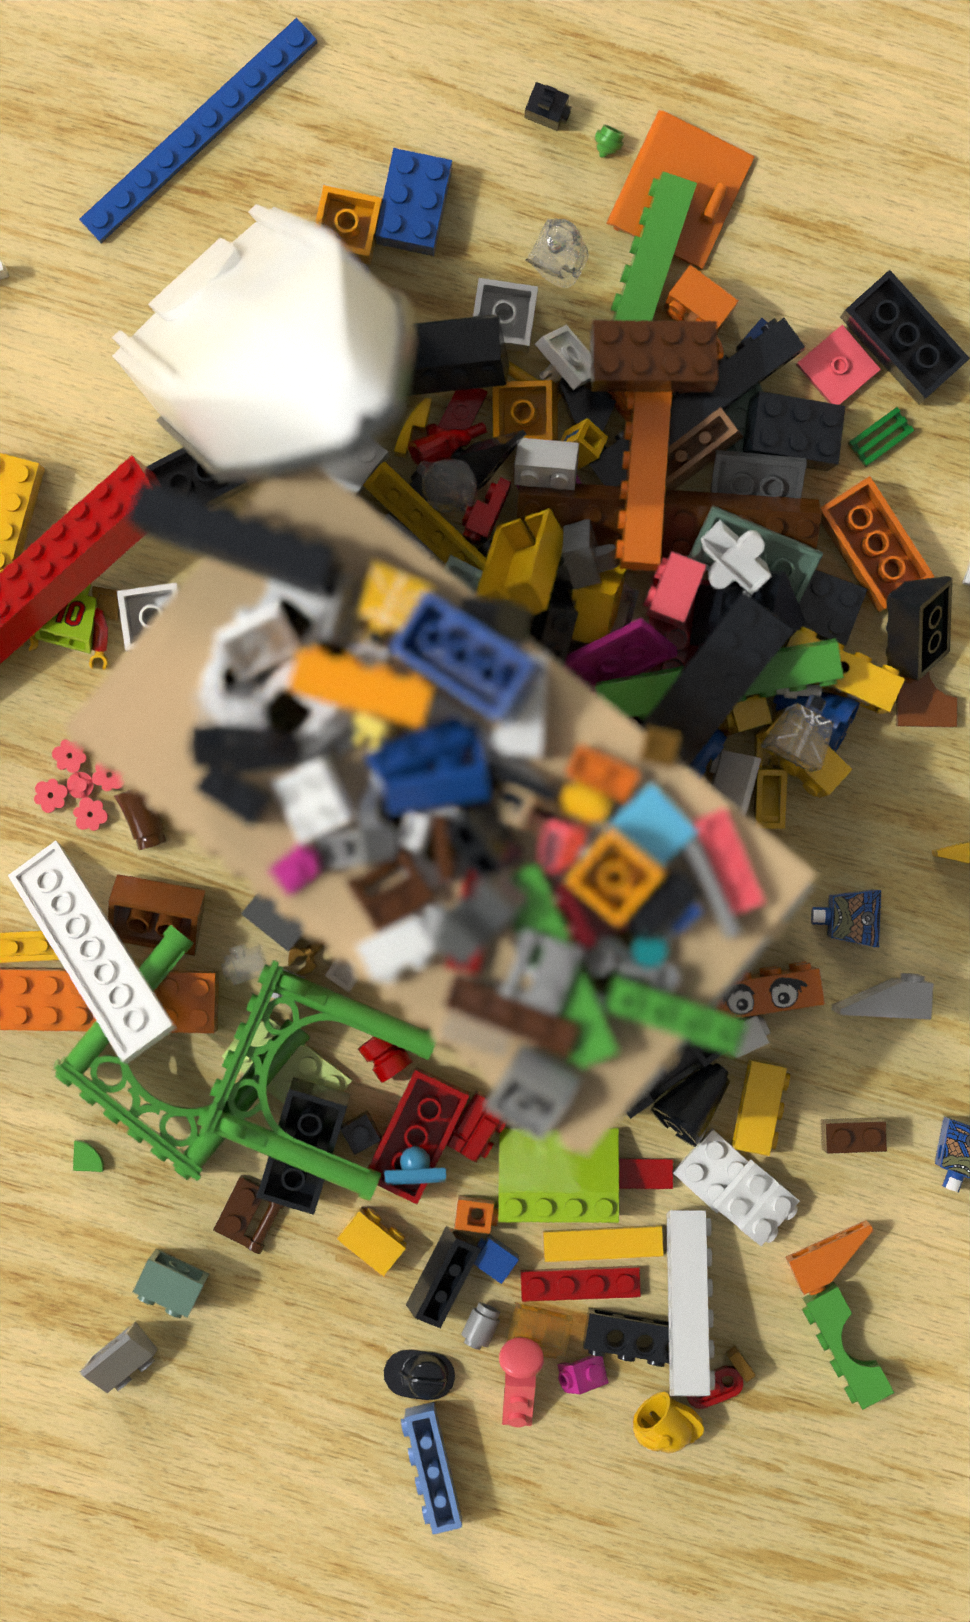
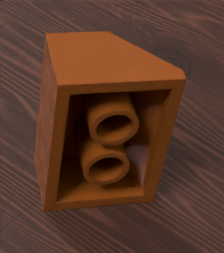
M117 874L109 897L108 920L123 943L154 949L165 937L163 935L165 930L172 925L194 943L185 954L195 956L204 912L205 890Z

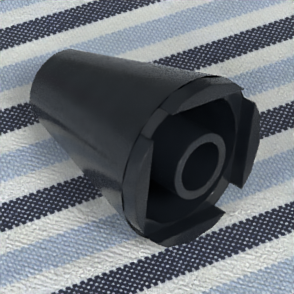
M718 1063L714 1065L708 1064L655 1102L651 1112L667 1129L671 1127L677 1132L675 1136L685 1143L696 1147L701 1142L730 1084V1080L727 1078L729 1072Z

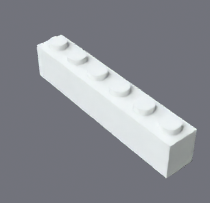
M670 1210L667 1213L670 1396H710V1390L715 1388V1374L709 1368V1359L714 1358V1341L709 1340V1328H713L714 1316L713 1310L708 1309V1297L713 1295L712 1279L707 1278V1266H712V1250L707 1248V1236H711V1218H706V1211Z

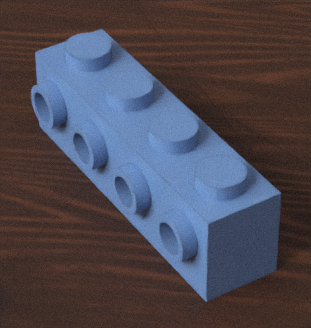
M435 1402L406 1408L405 1418L401 1419L404 1437L409 1436L412 1446L408 1448V1455L411 1466L416 1465L419 1475L415 1477V1484L418 1495L424 1496L426 1506H422V1513L425 1524L431 1525L433 1535L462 1528V1514Z

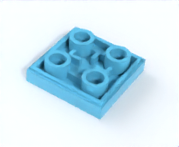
M652 783L602 829L604 832L612 823L662 866L698 833Z

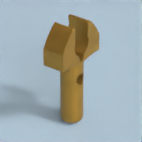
M320 939L317 942L312 941L306 948H299L296 945L289 952L288 966H291L297 957L307 955L306 965L297 974L311 973L318 966L315 963V955L326 943Z

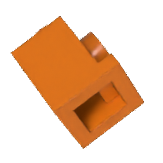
M459 1195L454 1229L490 1234L491 1226L497 1227L499 1209L494 1208L493 1200ZM474 1209H481L483 1215L480 1218H474L471 1214Z

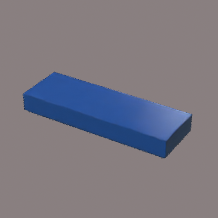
M456 715L365 754L366 762L382 783L472 744V734Z

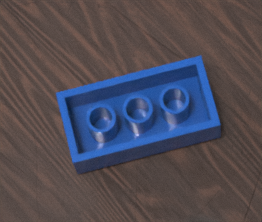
M424 591L389 650L496 721L509 726L547 668L444 600L427 591Z

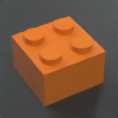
M689 265L669 292L664 307L668 309L666 313L675 321H717L718 333L732 315L739 300L692 265Z

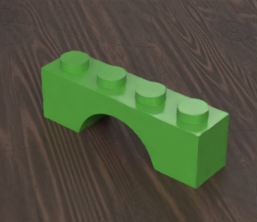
M833 1281L825 1286L826 1289L824 1291L803 1297L802 1299L806 1307L802 1308V1311L809 1324L816 1323L821 1332L816 1337L824 1351L830 1349L834 1357L830 1363L838 1378L844 1376L848 1386L844 1387V1390L851 1403L858 1402L863 1410L892 1395L894 1391L876 1360H859L845 1352L842 1345V1330L852 1312L838 1286Z

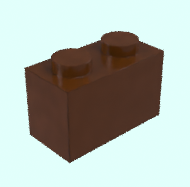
M880 1117L821 1119L822 1150L827 1154L887 1152L886 1121Z

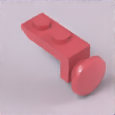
M518 1337L507 1341L499 1354L500 1366L505 1371L502 1425H510L517 1428L532 1426L536 1374L544 1364V1355L541 1347L531 1339Z

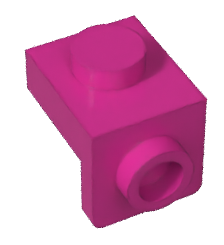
M590 1355L572 1363L561 1362L557 1365L559 1383L565 1393L581 1395L609 1383L603 1357Z

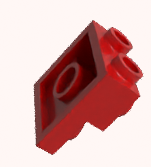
M500 477L497 484L491 483L485 496V503L477 500L474 507L468 505L462 519V525L465 526L463 537L470 543L479 546L480 542L486 543L489 540L510 492L511 481Z

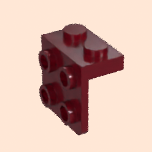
M566 880L554 885L557 893L551 896L559 914L566 911L571 924L565 927L574 945L580 942L582 948L585 949L596 944L595 941L628 927L624 921L619 926L566 883Z

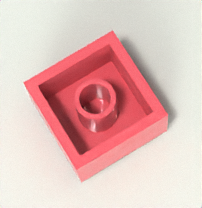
M674 552L668 558L663 557L654 578L659 579L656 587L651 586L643 606L648 607L646 615L679 628L685 622L706 565Z

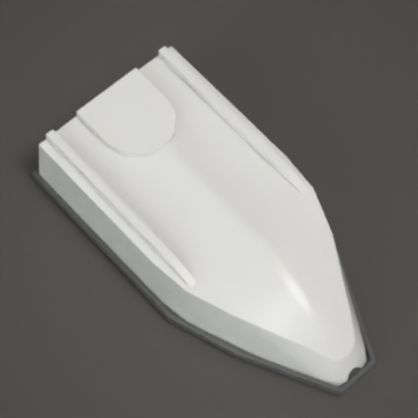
M256 204L248 211L256 222L232 243L219 238L148 304L155 314L131 338L121 330L112 337L121 347L113 355V358L161 415L156 421L218 481L267 478L349 458L353 454L357 455L370 445V438L379 430L389 428L396 421V414L403 408L415 342L411 302L402 292L376 281L328 229L276 207L269 210Z

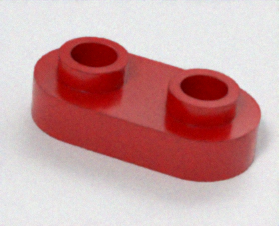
M725 1365L712 1370L715 1374L714 1390H710V1396H686L690 1405L697 1409H705L737 1396L743 1389L744 1381L735 1367ZM725 1376L733 1377V1381L729 1385L723 1384L722 1380Z

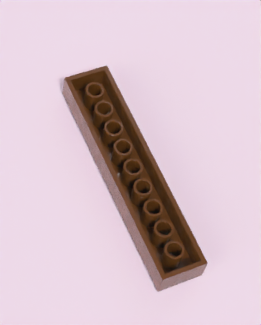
M575 484L574 490L519 485L517 519L521 518L534 542L536 538L525 521L526 516L550 509L563 532L565 525L590 519L599 547L612 544L616 548L617 540H622L623 529H618L619 510L624 511L625 499H620V486ZM665 489L660 559L663 557L668 558L672 552L688 557L712 506L817 549L821 521L819 499Z

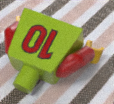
M91 585L85 588L29 638L31 641L29 651L37 649L38 640L91 654V651L94 650L95 655L89 660L90 668H94V659L97 657L101 658L104 662L103 670L108 666V658L104 655V651L107 650L109 629L104 612L97 607V599L88 596Z

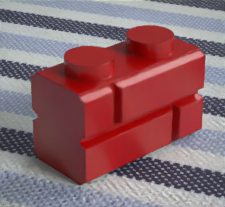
M477 1090L455 1125L446 1144L476 1163L480 1157L485 1159L494 1145V1143L490 1142V1139L495 1131L501 1133L508 1122L484 1108L489 1097Z

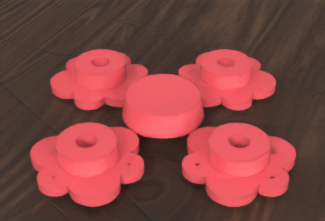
M64 739L61 741L60 746L53 749L52 757L57 761L58 769H67L74 774L69 777L67 788L64 785H58L56 779H49L48 782H38L35 786L37 795L34 797V802L41 805L44 812L51 813L56 808L64 807V798L68 795V792L75 798H82L79 807H76L73 811L74 816L77 817L76 826L81 830L89 828L92 831H96L99 829L100 824L107 821L108 814L103 810V803L101 801H93L87 796L91 794L94 784L102 785V789L106 792L111 791L112 788H122L124 785L120 780L123 776L117 772H111L112 777L109 778V772L98 764L95 765L96 772L92 778L85 772H78L81 767L80 763H84L87 756L72 742ZM69 753L72 754L71 759L68 758ZM50 793H53L52 798L49 797ZM89 812L93 813L92 817H89Z

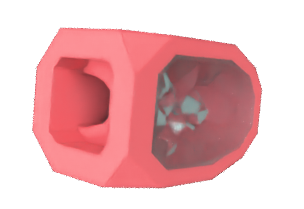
M551 819L543 830L539 846V863L544 873L554 876L562 874L568 866L575 862L577 853L584 848L587 827L564 819Z

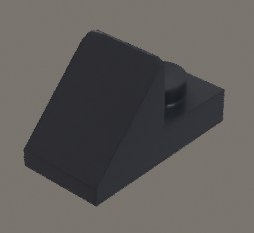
M470 596L464 597L462 613L502 639L524 644L530 609L504 599H499L498 602Z

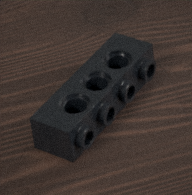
M588 1308L582 1343L584 1349H587L589 1354L600 1357L606 1356V1353L616 1354L618 1359L634 1362L635 1358L645 1359L647 1364L664 1367L665 1363L669 1364V1351L666 1350V1345L669 1342L668 1321ZM612 1330H620L623 1333V1337L618 1342H610L607 1339L608 1333ZM642 1335H649L652 1337V1343L645 1348L639 1347L636 1344L637 1339Z

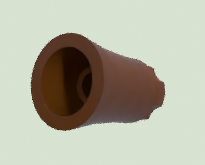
M130 790L114 795L128 823L133 840L136 839L139 850L166 842L163 832L165 829L160 814L146 804V801L149 799L146 795L138 794L137 792L135 794Z

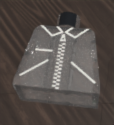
M810 695L805 707L800 704L789 706L761 746L810 773L821 770L833 730L832 721L821 716L826 701L819 696Z

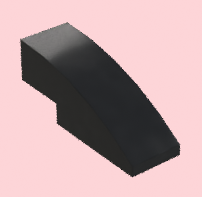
M204 725L191 727L189 751L195 769L229 765L232 775L300 765L301 741L298 737L260 727Z

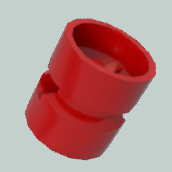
M372 1037L358 1048L366 1062H373L372 1071L381 1083L387 1081L413 1062L405 1049L398 1048L376 1037Z

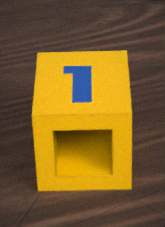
M586 418L565 430L560 441L579 443L578 470L599 458L608 436Z

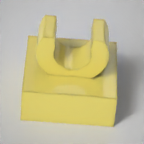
M359 711L352 723L363 729L355 735L354 744L363 747L365 740L372 737L373 742L370 746V751L383 747L382 738L393 742L398 732L396 728Z

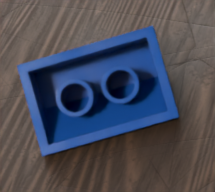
M477 723L464 725L472 734V744L382 782L388 815L489 799ZM411 734L396 736L393 742ZM382 738L383 746L392 743L391 741Z

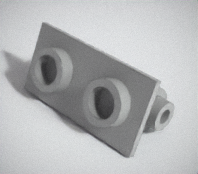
M345 710L340 714H333L326 719L322 725L323 728L315 735H309L301 740L300 766L302 765L303 767L324 756L331 763L335 759V756L329 751L332 745L340 753H343L354 743L355 735L361 729L352 724L353 721Z

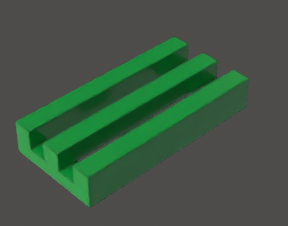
M896 407L849 441L848 444L866 467L915 430L912 426L908 425L907 419L900 414L899 408ZM894 417L897 422L859 448L857 443ZM900 426L904 430L902 433L868 458L865 456L864 453Z

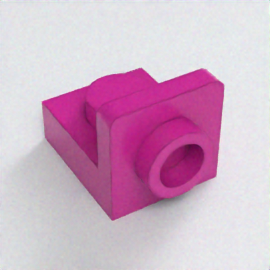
M298 844L268 870L290 896L322 871L318 866L322 860L310 845L304 848L302 844Z

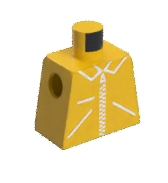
M373 561L359 613L361 620L371 624L364 641L382 649L389 632L398 635L424 591L432 594L433 587Z

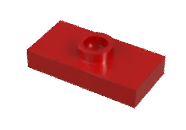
M482 388L455 391L438 426L446 430L450 428L466 429L471 427L488 391Z

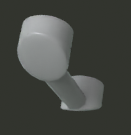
M600 946L594 947L586 955V966L594 974L613 971L651 981L652 985L660 991L672 990L679 983V972L671 964L665 963L658 965L656 968H646L640 964L613 958L612 953L607 948Z

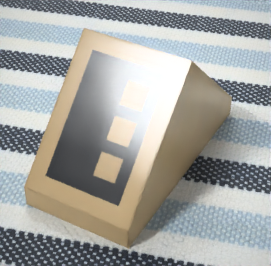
M501 782L491 804L501 819L542 837L543 830L551 819H559L563 812L562 809L504 782Z

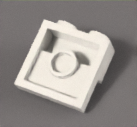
M750 1159L712 1205L741 1231L762 1246L765 1242L770 1243L777 1237V1228L784 1219L790 1220L795 1216L798 1210L796 1205L800 1201Z

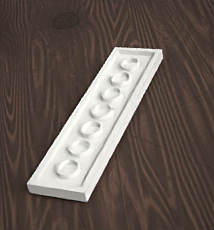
M54 841L8 875L123 1063L128 1064L176 1029V1026L60 843Z

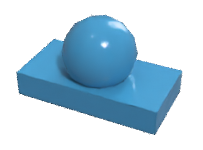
M417 1146L409 1147L401 1155L400 1164L403 1170L385 1171V1182L387 1185L441 1183L447 1181L446 1168L428 1169L430 1166L429 1154L426 1150Z

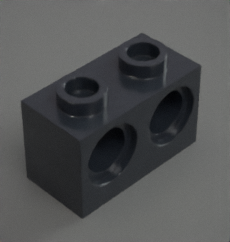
M549 598L547 608L534 616L529 639L564 667L579 612L567 600Z

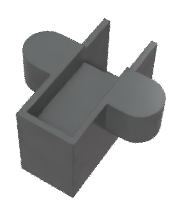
M590 519L564 526L563 556L560 557L555 579L557 582L571 580L574 590L601 583V572L612 570L620 564L619 559L615 558L616 548L614 545L608 544L599 547Z

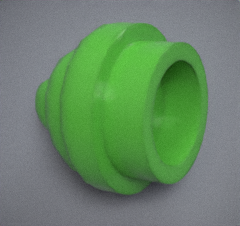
M604 124L602 129L597 130L595 134L599 156L603 158L608 156V154H614L617 150H621L624 145L622 140L625 135L619 130Z

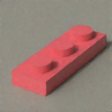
M724 808L693 821L713 873L732 914L736 915L764 903L726 809Z

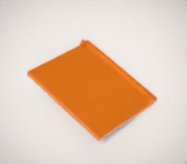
M659 110L606 224L613 226V229L616 231L622 230L632 236L640 237L643 225L638 223L644 206L648 208L650 206L652 196H649L648 192L653 178L659 179V176L664 171L696 182L697 185L673 256L702 270L755 156L665 111Z

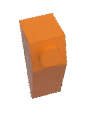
M866 1220L785 1257L804 1295L807 1293L810 1295L818 1294L826 1289L825 1285L834 1280L873 1231L872 1226Z

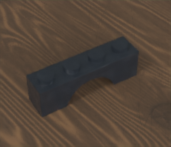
M689 1040L679 1052L681 1055L671 1068L664 1070L648 1091L626 1112L631 1119L654 1103L660 1095L694 1071L706 1067L726 1052Z

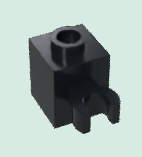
M536 82L526 105L524 118L557 131L560 123L566 124L572 109L568 105L569 95L547 84L543 85Z

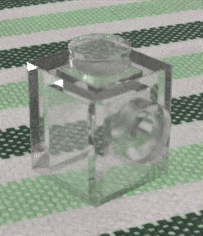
M245 943L230 948V955L224 957L225 963H222L221 967L227 981L231 980L232 984L236 985L260 977L264 965H267L261 945L247 948Z

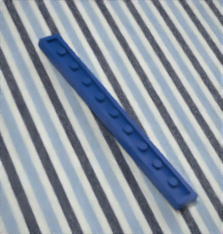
M295 18L79 219L81 223L100 243L106 240L317 44V39Z

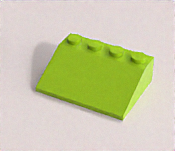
M504 1128L499 1135V1222L619 1223V1128H609L587 1156L580 1151L576 1155L561 1144L560 1135L555 1130L550 1134L548 1133L542 1142L519 1128Z

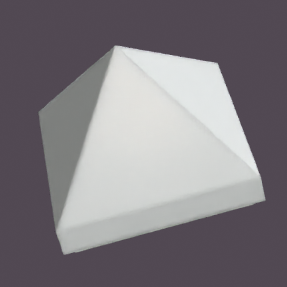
M410 811L407 812L397 843L422 851L432 836V819Z

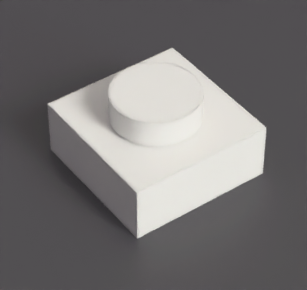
M335 960L325 974L327 978L347 992L351 991L359 979L353 973L356 967L347 960L343 964Z

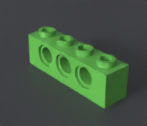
M617 974L613 975L603 1006L609 1012L735 1056L747 1023L739 1017L665 991H660L654 987Z

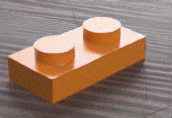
M578 744L564 776L575 781L578 780L605 793L606 796L626 804L640 772Z

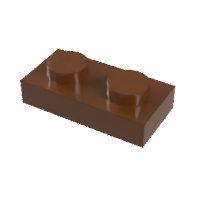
M446 814L432 815L439 884L453 882V875L459 874L457 854H450L449 841H452V839L445 831V828L453 820L446 821Z

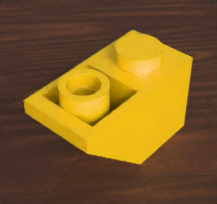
M757 695L738 702L718 729L722 730L725 736L772 723L766 698H760Z

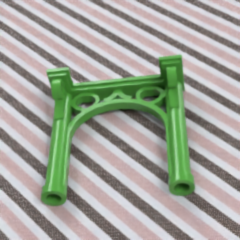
M172 925L163 933L165 937L139 967L153 992L185 952L187 953L194 944ZM287 1018L279 1030L287 1028L293 1022ZM96 1020L67 1057L63 1056L61 1060L57 1059L54 1062L55 1077L68 1087L73 1083L82 1090L79 1096L93 1106L96 1102L106 1109L103 1115L116 1125L120 1121L129 1127L127 1133L137 1142L141 1143L145 1140L152 1145L153 1148L150 1151L163 1162L167 1158L174 1163V1170L184 1179L189 1180L192 1177L198 1181L201 1178L200 1172L203 1170L202 1167L226 1138L209 1132L206 1134L199 1132L197 1134L198 1128L194 1117L201 1115L204 1106L185 1108L163 1102L142 1087L134 1077L129 1065L123 1063L119 1056H99L110 1041ZM298 1029L279 1047L269 1068L266 1087L299 1046H304L310 1039V1036L303 1030ZM274 1035L271 1040L274 1042L279 1035ZM268 1051L258 1055L262 1065ZM104 1062L120 1064L122 1070L121 1081L116 1085L105 1084L97 1076L98 1066ZM254 1063L249 1066L237 1082L243 1079H252L259 1084L260 1076L254 1075ZM89 1067L91 1068L90 1075L92 1080L84 1074ZM128 1081L132 1086L127 1089L132 1096L130 1109L126 1108L107 1092L115 1093L122 1090ZM251 1085L240 1087L234 1100L236 1108L243 1112L248 1111L258 1099L257 1090ZM139 1095L148 1103L140 1105L141 1099ZM227 1101L223 1111L233 1114ZM160 1110L167 1112L162 1115L159 1122L161 1134L140 1119L139 1116L147 1112H154L159 1115ZM171 1117H187L191 1126L189 1136L184 1139H176L166 1131V1123ZM189 1145L186 1150H183L182 1148H177Z
M273 960L271 966L264 965L258 979V983L263 984L259 995L252 994L246 1011L251 1012L247 1023L240 1022L234 1039L239 1040L235 1052L228 1050L222 1067L227 1068L223 1080L216 1078L210 1095L215 1097L210 1108L204 1106L197 1124L202 1126L200 1132L203 1134L207 1132L217 1134L359 1194L358 1197L370 1201L379 1182L380 1172L367 1169L295 1139L284 1132L276 1123L270 1112L266 1094L267 1076L271 1062L279 1047L291 1034L303 1026L319 1021H335L348 1025L417 1054V1056L429 1060L436 1045V1041L431 1037L433 1031L430 1028L427 1030L289 973L283 970V967L278 966L279 962ZM273 992L282 996L270 1002ZM294 1001L322 1013L299 1019L298 1007ZM278 1004L288 1005L293 1014V1024L282 1030L273 1028L269 1021L273 1008ZM261 1020H263L264 1027L269 1033L279 1035L274 1042L269 1039L263 1046H250ZM268 1051L262 1065L258 1055ZM246 1056L255 1065L254 1075L260 1076L259 1084L252 1079H243L235 1084ZM244 1085H251L257 1090L260 1102L250 1111H240L234 1103L237 1091ZM227 1101L233 1114L223 1111ZM262 1110L268 1125L273 1131L247 1121L245 1118L252 1117Z

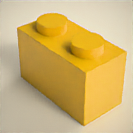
M360 1206L340 1231L337 1240L384 1277L406 1249L407 1243L403 1241L405 1236L393 1226L390 1229L380 1222L382 1220L381 1216L371 1208L364 1210Z

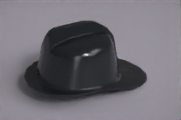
M400 1350L386 1361L384 1380L388 1388L396 1395L413 1399L436 1400L447 1395L453 1387L455 1371L451 1362L441 1354L417 1350Z

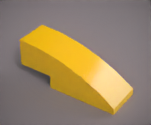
M755 734L754 757L761 758L754 783L755 824L765 829H785L788 772L782 767L783 762L775 754L771 755L763 749L760 744L762 741Z

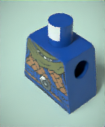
M865 890L829 895L828 907H812L811 924L828 925L827 936L830 938L879 947L881 890Z
M944 1116L935 1164L948 1170L942 1186L958 1193L964 1178H970V1126Z

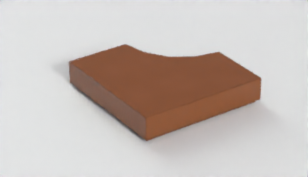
M929 671L919 681L898 674V676L905 680L896 698V726L957 727L958 697L946 695L938 690L930 679Z

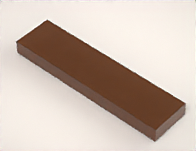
M459 974L453 976L443 1007L567 1058L571 1056L582 1024L561 1015L550 1013L499 993V990Z

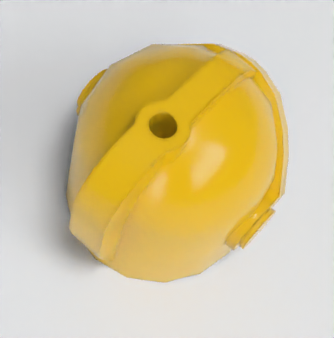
M666 1392L656 1393L644 1401L633 1418V1431L637 1441L643 1447L655 1452L662 1451L669 1454L681 1451L686 1445L692 1444L699 1439L704 1432L702 1418L692 1408L675 1401Z

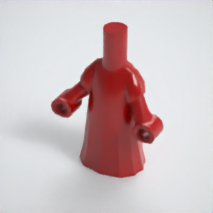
M483 422L466 429L450 428L447 430L437 426L435 423L429 424L425 427L427 436L409 441L408 450L414 463L419 468L425 469L433 463L448 458L459 448L467 446L471 439L487 433V428Z

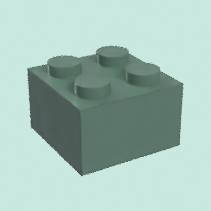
M155 1249L147 1260L133 1293L137 1294V1298L148 1305L157 1303L165 1307V1312L173 1317L181 1318L184 1316L188 1318L208 1279L209 1273Z

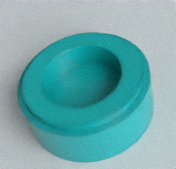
M659 936L654 941L642 942L637 938L632 947V954L638 964L646 968H653L664 961L667 948L665 942Z

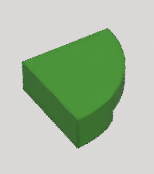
M74 1141L73 1171L103 1172L104 1162L96 1149L85 1141Z

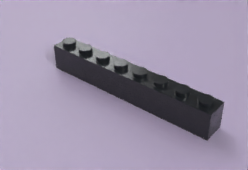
M776 318L770 320L761 328L763 332L754 340L751 336L746 338L736 346L738 349L737 353L730 358L724 355L722 359L717 361L718 382L713 392L672 393L668 447L721 407L724 410L805 350V345L785 318H782L780 321H777ZM624 430L614 437L617 442L609 448L604 445L599 458L589 463L596 475L606 486H621V481H626L627 470L622 469L623 451L629 450V440H624Z

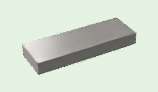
M694 841L683 846L682 850L724 939H730L739 935L741 931L699 842Z

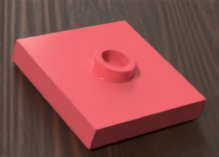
M843 325L837 328L796 364L826 401L837 405L842 404L881 370Z

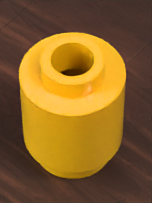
M576 780L573 786L568 783L566 784L558 802L564 804L562 811L589 824L595 822L600 825L612 800L606 798L605 793Z

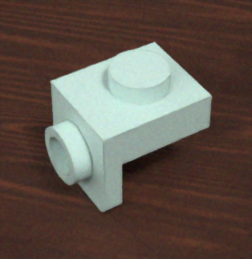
M450 555L444 569L476 594L483 571Z

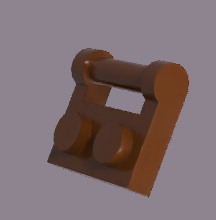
M404 845L395 850V858L386 859L358 878L353 876L346 881L348 888L377 933L436 897ZM403 866L407 875L372 897H368L364 889Z
M240 1176L213 1231L245 1246L254 1253L261 1254L265 1247L263 1242L280 1208L284 1209L285 1206L269 1202L270 1204L253 1237L246 1235L245 1232L262 1199L256 1198L260 1185Z

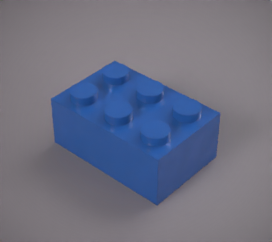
M393 148L375 233L377 245L435 256L452 174V160Z

